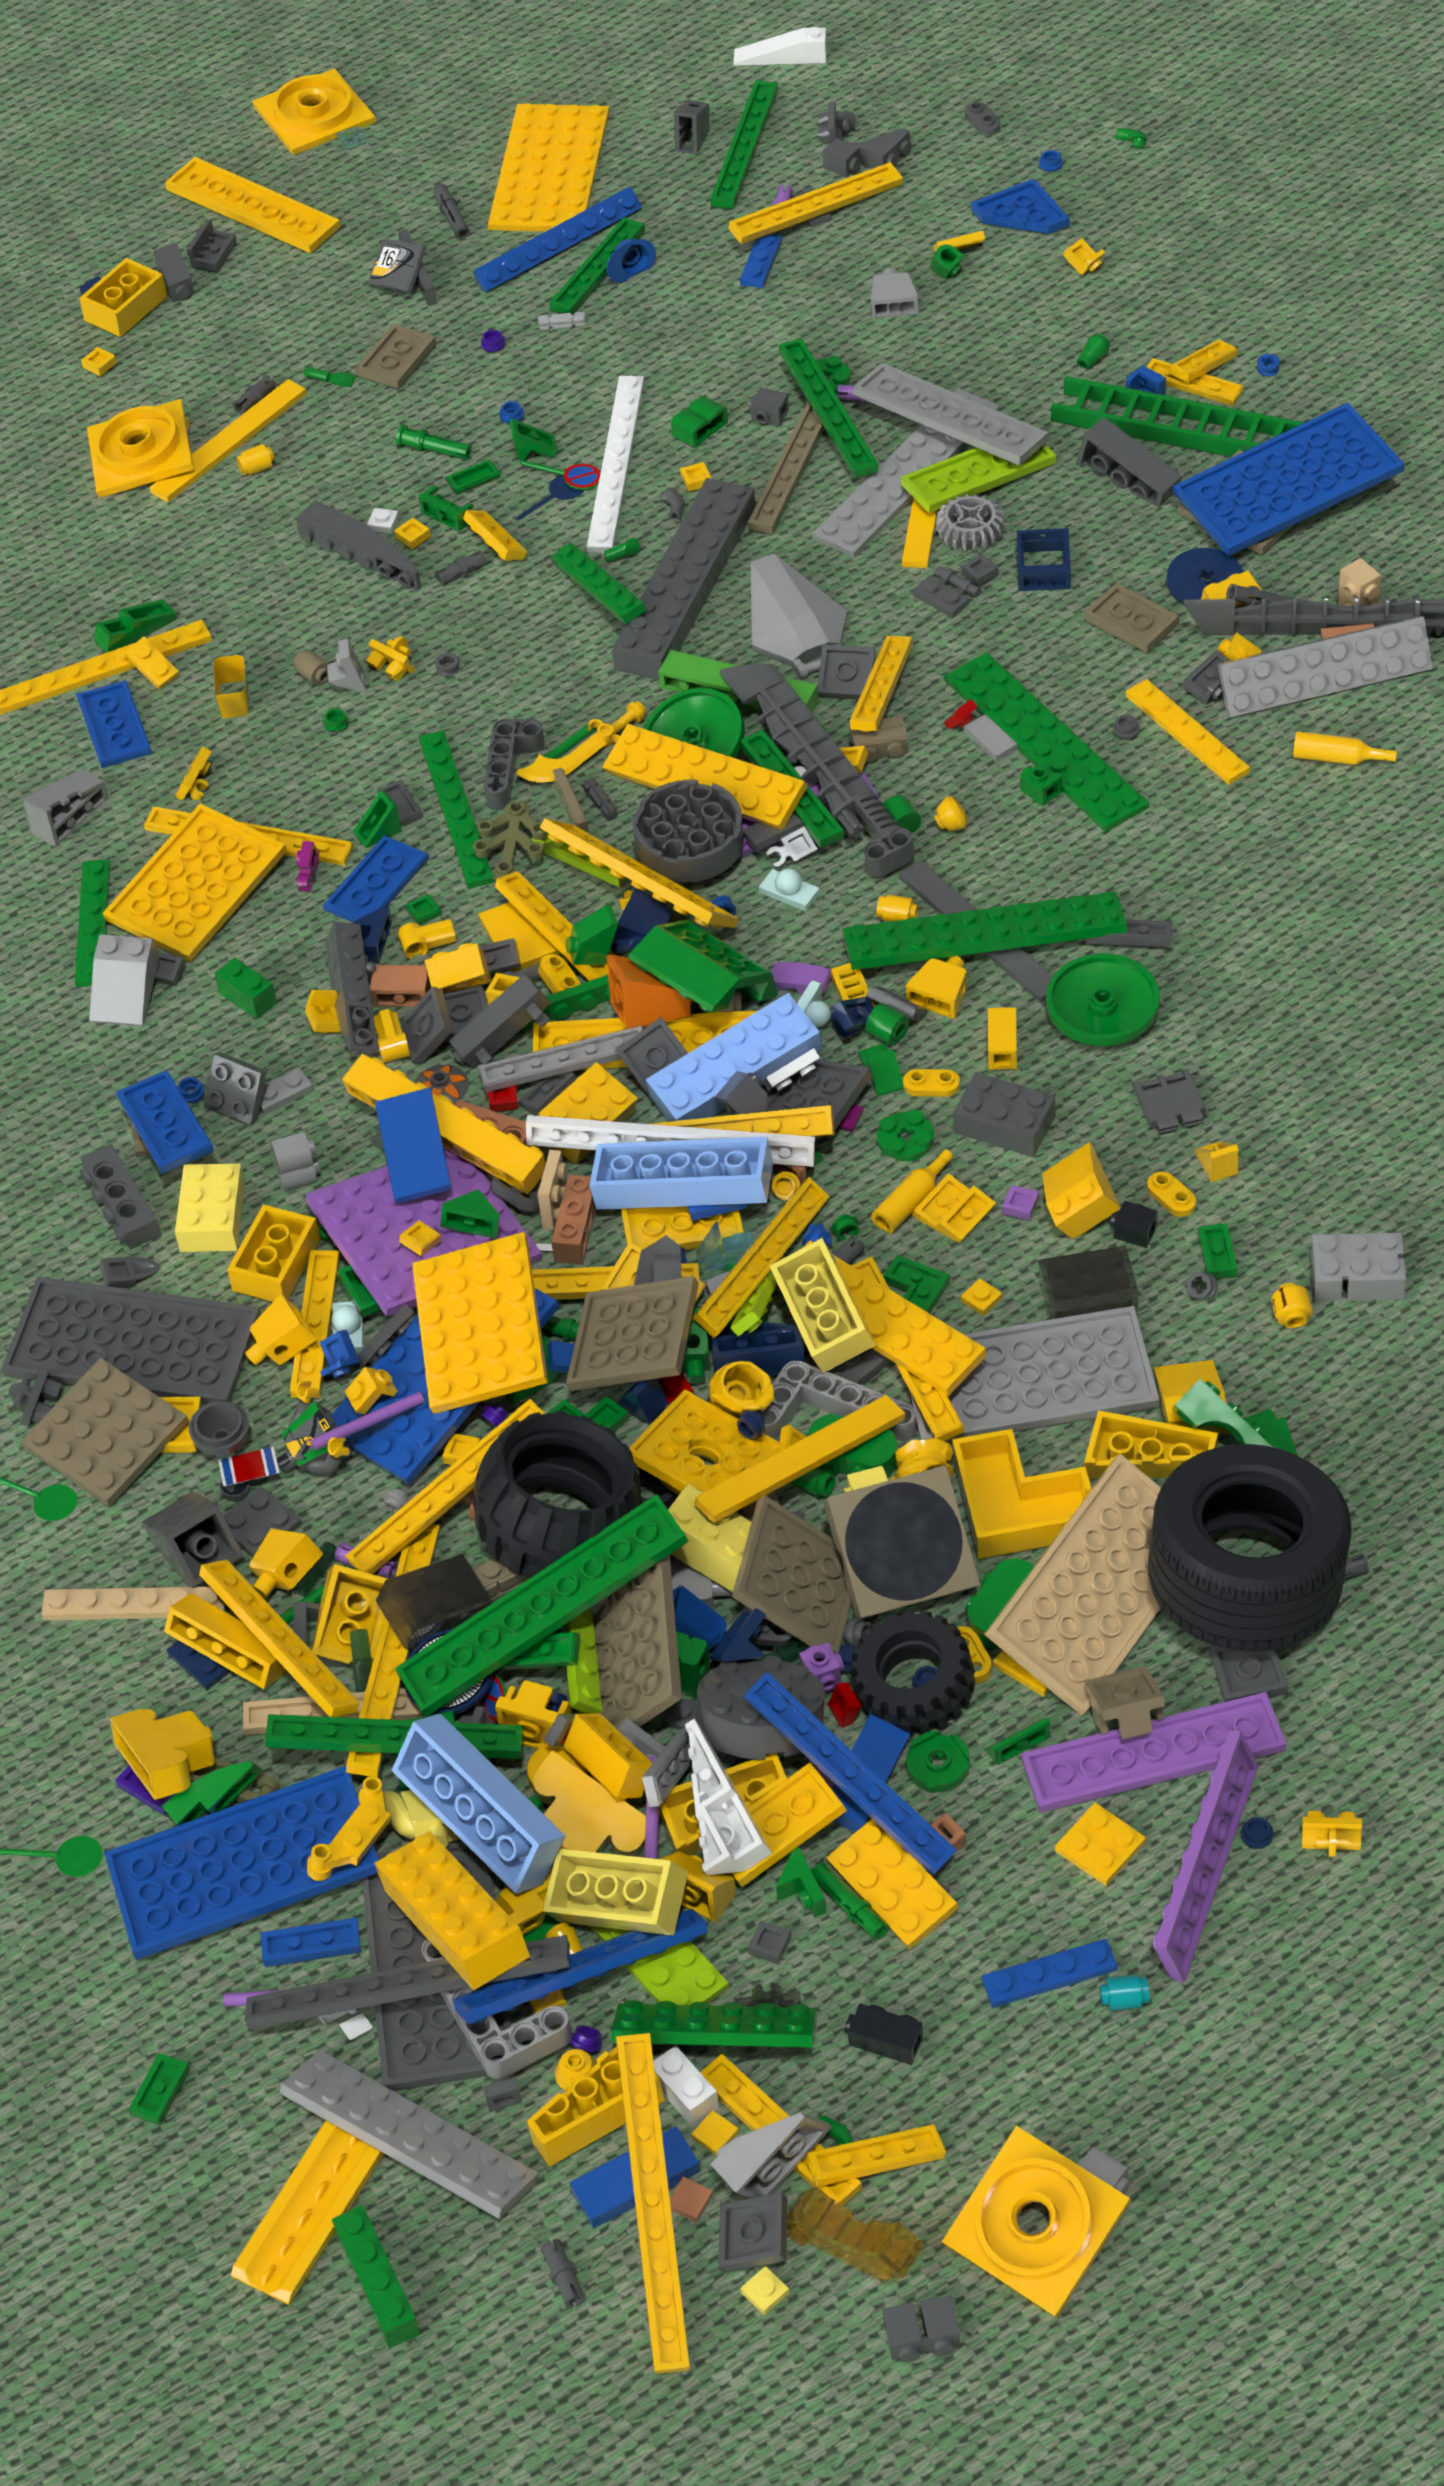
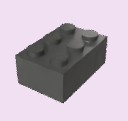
M975 1072L953 1112L954 1133L1034 1158L1056 1117L1055 1096Z

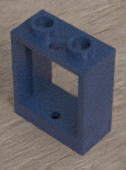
M1068 528L1017 530L1019 591L1071 589ZM1062 551L1063 564L1024 566V552Z

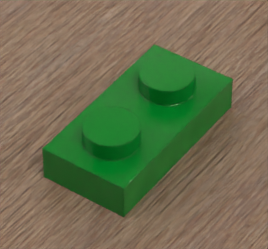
M1227 1223L1199 1226L1198 1237L1206 1273L1212 1274L1216 1279L1237 1276L1238 1269Z
M158 2053L129 2107L130 2114L161 2125L190 2070L189 2064Z

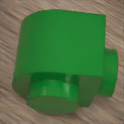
M942 245L934 254L931 266L939 276L945 279L949 275L954 277L962 268L960 262L964 255L951 245Z

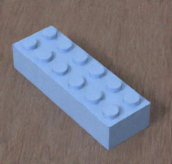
M787 993L647 1078L646 1083L649 1097L668 1122L713 1117L726 1109L715 1098L716 1094L737 1071L753 1073L761 1080L762 1084L760 1086L762 1087L764 1085L763 1081L767 1076L813 1048L816 1052L821 1051L820 1032L792 996Z
M768 1137L597 1144L590 1189L596 1210L767 1203L773 1157Z
M441 1714L413 1721L392 1771L516 1894L543 1885L566 1835Z

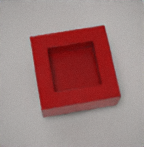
M970 699L943 723L949 729H953L958 724L962 728L973 718L971 713L978 706Z
M516 1085L488 1092L491 1111L519 1109Z
M682 1371L680 1375L658 1379L668 1404L672 1403L684 1390L694 1394L693 1388Z
M848 1682L836 1685L827 1704L841 1728L852 1725L861 1708L858 1696L854 1694Z

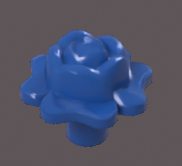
M822 1223L817 1225L810 1224L808 1232L804 1234L802 1239V1245L805 1246L809 1241L815 1242L823 1238L830 1248L832 1238Z

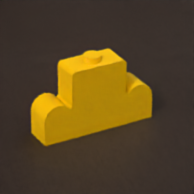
M138 1709L110 1718L114 1745L154 1800L188 1789L191 1785L189 1772L215 1764L211 1730L208 1726H204L193 1711H185L157 1720L156 1713L153 1710Z
M552 1750L533 1776V1792L535 1797L542 1803L551 1804L544 1815L566 1835L560 1849L601 1853L605 1846L611 1843L612 1850L616 1855L637 1856L645 1847L646 1816L624 1800L611 1796L607 1788Z

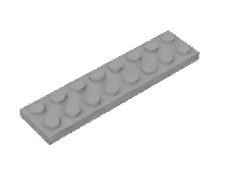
M881 363L853 386V395L865 401L874 403L886 410L895 412L1019 466L1048 441L1049 432L885 363Z
M1417 616L1218 664L1226 713L1228 717H1234L1433 669L1425 619L1424 616Z
M319 2050L281 2083L280 2094L498 2219L537 2182L539 2173L322 2050Z

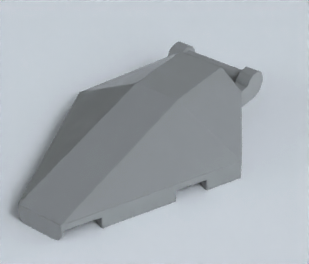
M773 553L751 561L752 651L775 660H781L792 666L800 680L808 677V674L820 670L821 659L805 665L804 662L820 657L822 644L841 645L847 610Z

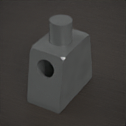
M686 100L675 110V151L698 154L710 131L708 103ZM692 131L690 140L693 142V147L683 146L687 136Z

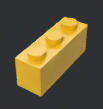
M601 1713L576 1714L563 1747L573 1755L576 1762L582 1764L591 1773L595 1780L603 1784L614 1798L619 1800L641 1798L645 1790L642 1776L652 1765V1762Z

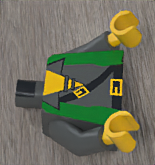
M311 1381L297 1383L295 1392L299 1399L296 1410L289 1422L288 1428L282 1433V1438L289 1450L279 1456L277 1462L286 1473L297 1465L309 1474L334 1473L342 1459L353 1453L346 1439L337 1437L330 1438L327 1446L316 1451L313 1449L311 1439L338 1428V1425L327 1408L316 1401L313 1402L312 1398L318 1397L319 1391L317 1388H310Z

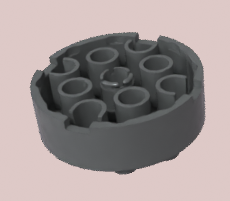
M679 780L664 784L651 791L641 800L640 807L636 815L634 814L635 847L640 862L672 881L698 883L725 872L738 859L743 849L744 833L741 808L729 791L714 783L712 786L698 784V780Z
M767 1656L764 1659L721 1662L718 1667L708 1672L698 1684L697 1722L700 1724L711 1746L726 1754L748 1759H766V1754L783 1752L784 1757L791 1756L801 1751L744 1698V1695L768 1672L824 1725L825 1692L821 1681L806 1666L785 1662L776 1656Z

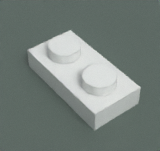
M813 1048L767 1076L763 1084L768 1092L775 1087L780 1091L792 1083L790 1078L800 1073L803 1077L816 1069L814 1063L820 1057Z

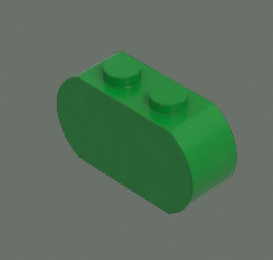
M828 1414L818 1418L810 1426L808 1436L843 1417ZM887 1429L817 1468L829 1469L830 1473L833 1474L841 1473L848 1475L883 1466L886 1476L889 1477L897 1467L895 1454L897 1451L896 1437L890 1429Z
M1007 1559L999 1562L992 1572H988L984 1576L979 1592L976 1595H971L965 1607L968 1627L978 1635L983 1646L1000 1648L986 1637L984 1633L1033 1569L1034 1565L1022 1559Z

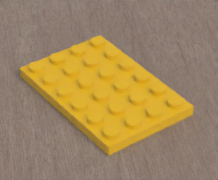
M200 803L102 913L103 917L107 922L140 938L153 939L156 946L191 962L287 852L286 844Z
M525 1232L412 1263L429 1407L433 1414L548 1383L529 1244Z

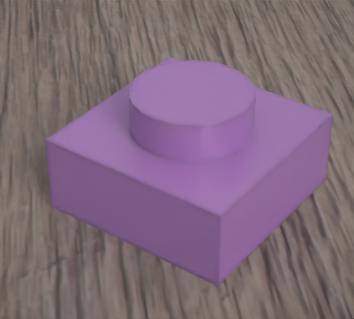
M1011 1185L1002 1205V1214L1030 1221L1039 1201V1192Z

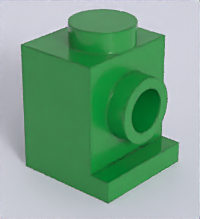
M1040 763L1035 767L1027 766L1020 775V790L1041 806H1045L1062 793V775L1059 773L1055 775Z

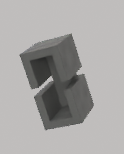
M951 2295L920 2301L925 2337L920 2335L913 2303L883 2308L884 2326L892 2360L900 2359L901 2362H912L919 2359L920 2355L924 2352H934L935 2355L942 2356L950 2354L955 2348L960 2347V2333Z

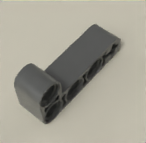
M501 719L494 723L484 780L486 803L490 809L496 811L503 810L510 803L517 753H535L544 748L543 727L540 721L535 719Z

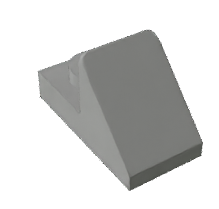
M349 639L339 640V652L335 654L337 662L327 665L329 683L356 692L366 691L365 672Z

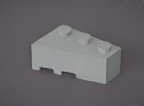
M79 769L23 798L32 834L56 847L109 797L105 781Z

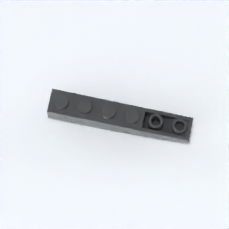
M316 500L296 517L299 535L305 541L311 540L318 543L323 549L333 550L346 560L352 559L365 569L371 568L379 572L384 578L390 577L395 579L406 588L409 586L416 590L421 588L419 571L410 560L390 541L355 518Z
M334 921L325 944L331 989L336 990L338 993L335 1009L339 1025L349 1051L376 1054L378 1049L368 976L365 969L366 962L361 925Z

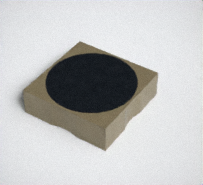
M946 1465L830 1496L823 1500L833 1540L842 1557L844 1579L855 1618L864 1619L900 1609L904 1606L930 1599L933 1600L980 1586Z

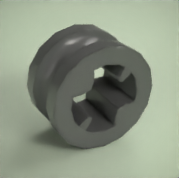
M443 653L435 660L437 673L441 676L450 677L459 671V660L455 654Z
M1205 1272L1192 1274L1187 1283L1190 1295L1199 1299L1211 1298L1215 1295L1218 1287L1216 1278L1212 1274ZM1198 1282H1207V1288L1198 1289Z

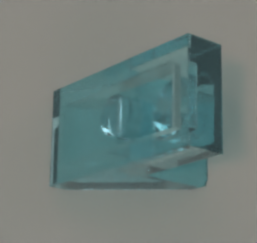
M718 1221L715 1222L696 1250L700 1271L738 1262L754 1243L752 1232L736 1233L730 1237L723 1238Z

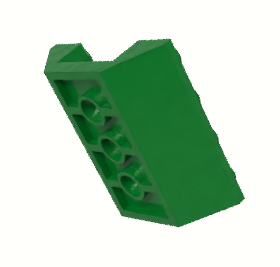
M690 920L654 926L630 952L628 959L637 964L640 970L652 973L658 977L659 982L677 989L682 997L694 1000L700 1004L701 1009L707 1012L714 1013L719 1010L728 1009L735 989H742L749 994L748 996L752 1000L757 1002L774 999L778 995L771 971Z

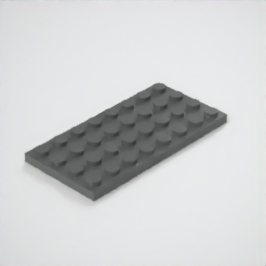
M37 1277L1 1369L4 1376L36 1380L42 1367L49 1370L47 1378L61 1384L75 1385L102 1358L159 1397L200 1396L202 1404L216 1401L230 1402L246 1358L245 1352L249 1349L253 1338L250 1327L260 1317L261 1312L258 1306Z
M463 1841L448 1843L446 1849L495 1900L492 1870ZM391 1852L377 1854L379 1860L386 1857ZM378 1873L363 1878L362 1885L371 1973L425 1963L421 1949L427 1938L385 1892ZM437 1954L433 1958H440L442 1955ZM497 1982L484 1984L481 1987L477 1988V1990ZM440 1993L375 2005L383 2086L391 2090H399L488 2076ZM501 2011L492 2015L501 2031L511 2027L509 2011ZM480 2030L476 2034L482 2035L488 2030ZM497 2055L491 2058V2060L496 2061L501 2059L503 2056Z

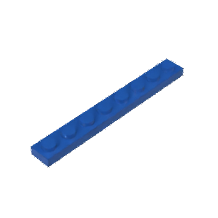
M631 186L482 265L475 269L473 274L483 291L487 292L621 220L623 217L641 209L642 205Z
M768 1672L745 1693L744 1698L930 1874L934 1875L957 1851Z
M693 1909L686 1910L678 1915L674 1936L631 1931L571 1954L569 1968L502 1980L453 1999L455 2011L467 2024L482 2022L488 2016L498 2012L513 2010L519 2004L532 1999H542L553 1991L573 1987L578 1982L593 1976H602L608 1970L621 1965L633 1964L638 1959L650 1954L662 1953L667 1948L676 1944L691 1942L697 1936L708 1933L706 1921Z

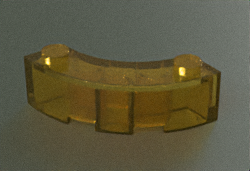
M817 2187L803 2191L787 2214L789 2236L795 2242L801 2245L808 2243L861 2272L875 2275L885 2281L889 2278H902L924 2245L922 2241L899 2222L887 2223L871 2219L869 2224L853 2219L854 2213L852 2210L839 2204Z

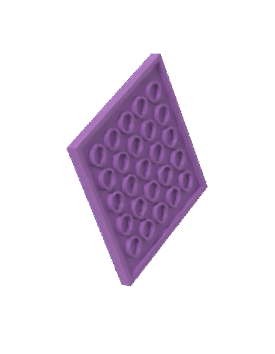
M444 1148L452 1185V1189L396 1204L388 1166L306 1193L305 1202L386 1317L396 1314L404 1304L410 1308L417 1306L412 1263L496 1240L440 1227L443 1203L479 1189L500 1214L497 1239L525 1232L528 1238L531 1264L542 1259V1253L501 1197L491 1191V1184L479 1167ZM418 1220L441 1234V1241L422 1257L399 1242L400 1234Z

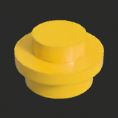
M781 1172L772 1181V1191L777 1198L788 1201L800 1187L801 1183L794 1173Z

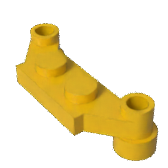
M370 1776L363 1781V1787L358 1794L360 1805L331 1843L328 1845L317 1844L312 1848L311 1855L307 1860V1874L310 1878L316 1881H323L331 1876L335 1867L350 1863L357 1866L389 1824L391 1813L385 1810L382 1782L379 1778Z

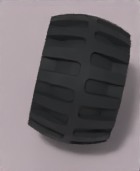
M554 1411L547 1414H541L540 1412L529 1414L524 1420H516L509 1425L491 1444L482 1459L476 1475L473 1492V1507L477 1531L481 1541L486 1543L489 1554L496 1561L500 1560L508 1567L509 1571L517 1575L522 1574L531 1578L591 1537L594 1538L606 1527L638 1507L641 1499L640 1477L631 1450L607 1426L604 1428L593 1422L591 1418L582 1415L581 1417L569 1415L567 1412ZM547 1486L557 1488L581 1498L594 1509L573 1510L552 1506L529 1495L521 1487Z

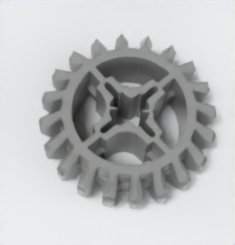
M966 493L964 497L957 496L955 500L949 499L947 505H941V509L937 512L936 531H938L940 540L945 541L946 547L953 545L955 551L962 547L964 553H966L968 548H972L976 553L977 547H981V549L986 551L987 544L994 547L995 542L1001 540L1005 530V515L1001 505L996 504L995 499L988 500L987 495L978 497L977 493L974 496H968Z

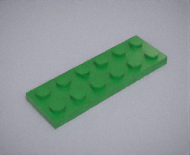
M629 2000L624 2003H618L611 2029V2043H616L617 2036L650 2033L651 2044L812 2048L817 2022V2008H809L804 2004L776 2007L770 2003H762L757 2006H742L739 2003L731 2002L723 2006L709 2005L706 2002L676 2005L672 2001L643 2004L641 2001Z

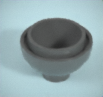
M216 1401L206 1404L197 1410L190 1420V1437L195 1446L204 1453L215 1456L228 1455L236 1451L247 1439L249 1433L248 1416L243 1408L232 1402Z

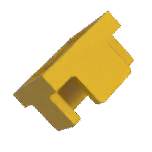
M525 1680L519 1691L517 1687L510 1686L505 1697L499 1696L495 1709L498 1724L522 1725V1745L538 1749L548 1744L544 1740L559 1714H572L570 1702L563 1700L558 1712L548 1710L546 1707L553 1694L552 1688Z

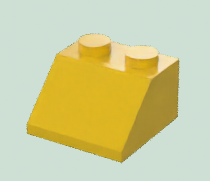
M678 1851L661 1858L662 1860H671L688 1871L681 1906L693 1909L697 1914L717 1923L736 1895L735 1878L730 1873L707 1875L702 1869L704 1861L695 1855L688 1856Z

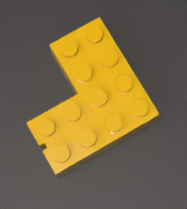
M1012 1429L952 1439L953 1462L978 1559L1050 1546L1091 1490L1086 1467L1025 1477Z

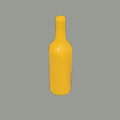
M1297 731L1294 741L1293 758L1357 765L1369 759L1396 762L1397 751L1372 748L1358 738Z
M944 1150L928 1167L913 1170L872 1212L871 1219L873 1223L880 1229L892 1234L935 1188L936 1177L953 1158L952 1153L949 1150Z

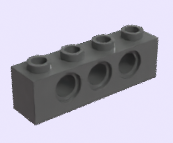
M112 1143L80 1157L83 1169L80 1170L81 1177L86 1186L90 1184L93 1186L91 1189L93 1198L97 1205L103 1203V1214L109 1224L114 1222L116 1225L113 1229L120 1243L126 1242L131 1250L161 1236L157 1218Z

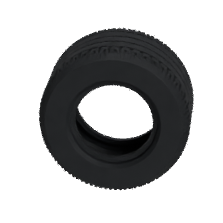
M1237 1444L1218 1447L1197 1454L1183 1462L1169 1475L1162 1485L1155 1502L1148 1557V1577L1154 1597L1161 1609L1178 1627L1193 1637L1214 1646L1237 1651L1259 1652L1284 1648L1303 1641V1639L1317 1632L1329 1620L1342 1595L1352 1532L1347 1503L1339 1488L1323 1471L1309 1461L1279 1448L1257 1444ZM1229 1529L1257 1530L1282 1540L1290 1548L1273 1556L1246 1557L1225 1550L1215 1543L1209 1535Z

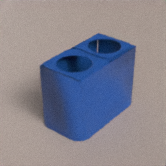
M679 1585L673 1590L676 1631L689 1635L690 1639L696 1637L707 1641L709 1651L722 1640L727 1627L726 1621L683 1585L680 1587Z

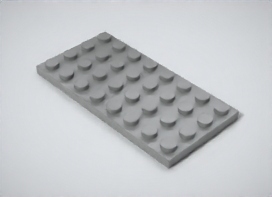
M1129 1306L964 1334L985 1347L987 1356L948 1396L964 1426L965 1432L945 1442L948 1443L952 1442V1439L1012 1429L1014 1432L1096 1418L1098 1410L1121 1414L1160 1407V1399L1135 1307ZM909 1391L912 1407L916 1411V1424L920 1440L934 1438Z

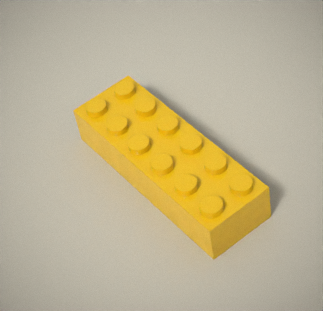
M430 1831L374 1863L385 1892L473 1991L530 1957L520 1927Z

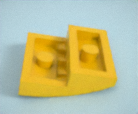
M948 1173L913 1210L911 1216L952 1240L961 1243L995 1206L996 1202L974 1185L968 1189Z

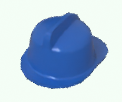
M632 238L621 241L607 263L608 277L612 281L619 283L650 269L656 257L653 244L645 239L635 240Z

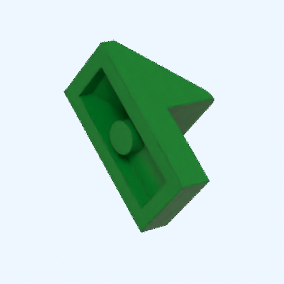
M515 419L510 420L512 437L520 461L525 460L531 450L537 454L554 457L558 452L554 434Z
M884 1043L858 1051L863 1067L870 1069L872 1074L870 1082L877 1097L904 1089L893 1049L888 1050Z
M1267 1409L1243 1419L1249 1425L1252 1423L1257 1425L1264 1432V1439L1271 1446L1275 1444L1282 1450L1297 1455L1287 1421L1284 1417L1277 1419L1272 1410Z
M797 1847L792 1851L776 1885L777 1901L798 1894L803 1909L810 1908L815 1918L826 1913L825 1897L800 1847Z

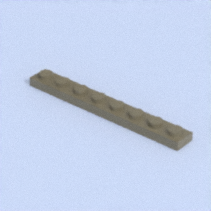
M809 401L748 521V530L773 535L822 435L824 426Z

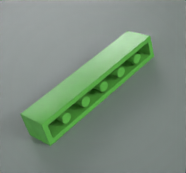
M670 650L659 669L660 688L675 692L693 688L714 689L730 697L737 707L762 712L758 700L749 704H743L720 674L721 669L737 665ZM784 677L813 713L818 704L817 685Z

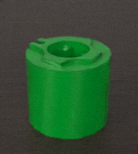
M895 795L884 802L883 807L887 808L888 813L894 817L893 820L898 822V826L909 830L911 833L919 828L921 816L905 796Z
M880 1003L871 1011L867 1019L866 1032L891 1046H895L906 1034L909 1018L907 1015Z

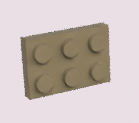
M393 323L356 367L357 376L399 389L436 345L435 336Z
M1116 583L1084 612V620L1147 653L1179 624V615Z

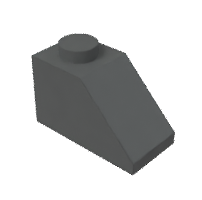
M176 242L154 250L157 270L163 274L167 296L170 300L176 302L194 295L190 273Z
M737 1071L715 1096L732 1115L767 1112V1093L760 1086L762 1084L761 1080L751 1072L743 1073Z

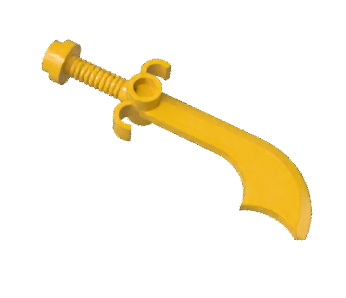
M639 701L635 703L630 702L626 706L627 713L612 725L603 723L599 719L590 720L588 730L591 731L592 728L597 727V732L570 754L559 759H549L539 754L534 763L528 767L518 769L516 774L532 782H553V770L562 767L567 776L602 747H609L612 743H616L620 737L617 733L633 720L638 723L645 718V707Z

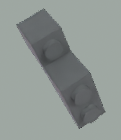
M899 129L857 143L846 142L836 138L822 151L823 168L847 178L852 172L858 171L860 165L873 169L891 162L895 167L898 160L903 155H907L911 150L910 131Z

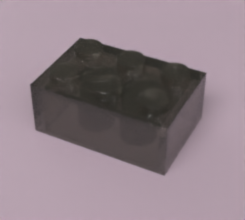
M1126 1245L1038 1260L1039 1282L1049 1320L1134 1306L1135 1311L1138 1312V1289Z
M463 1554L385 1580L376 1599V1603L405 1650L418 1646L422 1641L437 1632L456 1628L493 1603Z

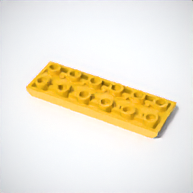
M326 2120L236 2260L231 2277L290 2306L335 2234L332 2219L350 2210L385 2153Z

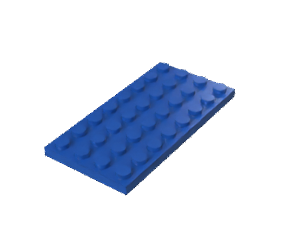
M1347 402L1174 485L1173 494L1227 556H1230L1403 472L1404 463Z
M535 1288L540 1329H542L560 1306L557 1300ZM418 1314L410 1322L409 1327L397 1337L372 1367L373 1369L387 1371L391 1375L392 1382L398 1392L395 1396L381 1394L365 1415L417 1392L422 1394L424 1403L345 1437L351 1450L408 1485H411L479 1404L477 1402L436 1414L432 1413L429 1407ZM348 1397L332 1414L338 1427L365 1416L355 1412Z
M346 1766L104 1852L135 1959L147 1957L378 1873L374 1863L379 1861L373 1844L357 1866L350 1863L335 1867L331 1876L323 1881L313 1880L307 1874V1860L311 1855L312 1848L317 1844H330L360 1805L351 1775L346 1773Z

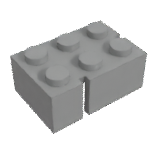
M1402 1232L1312 1235L1311 1264L1314 1302L1341 1301L1343 1280H1348L1347 1301L1404 1300L1406 1275Z

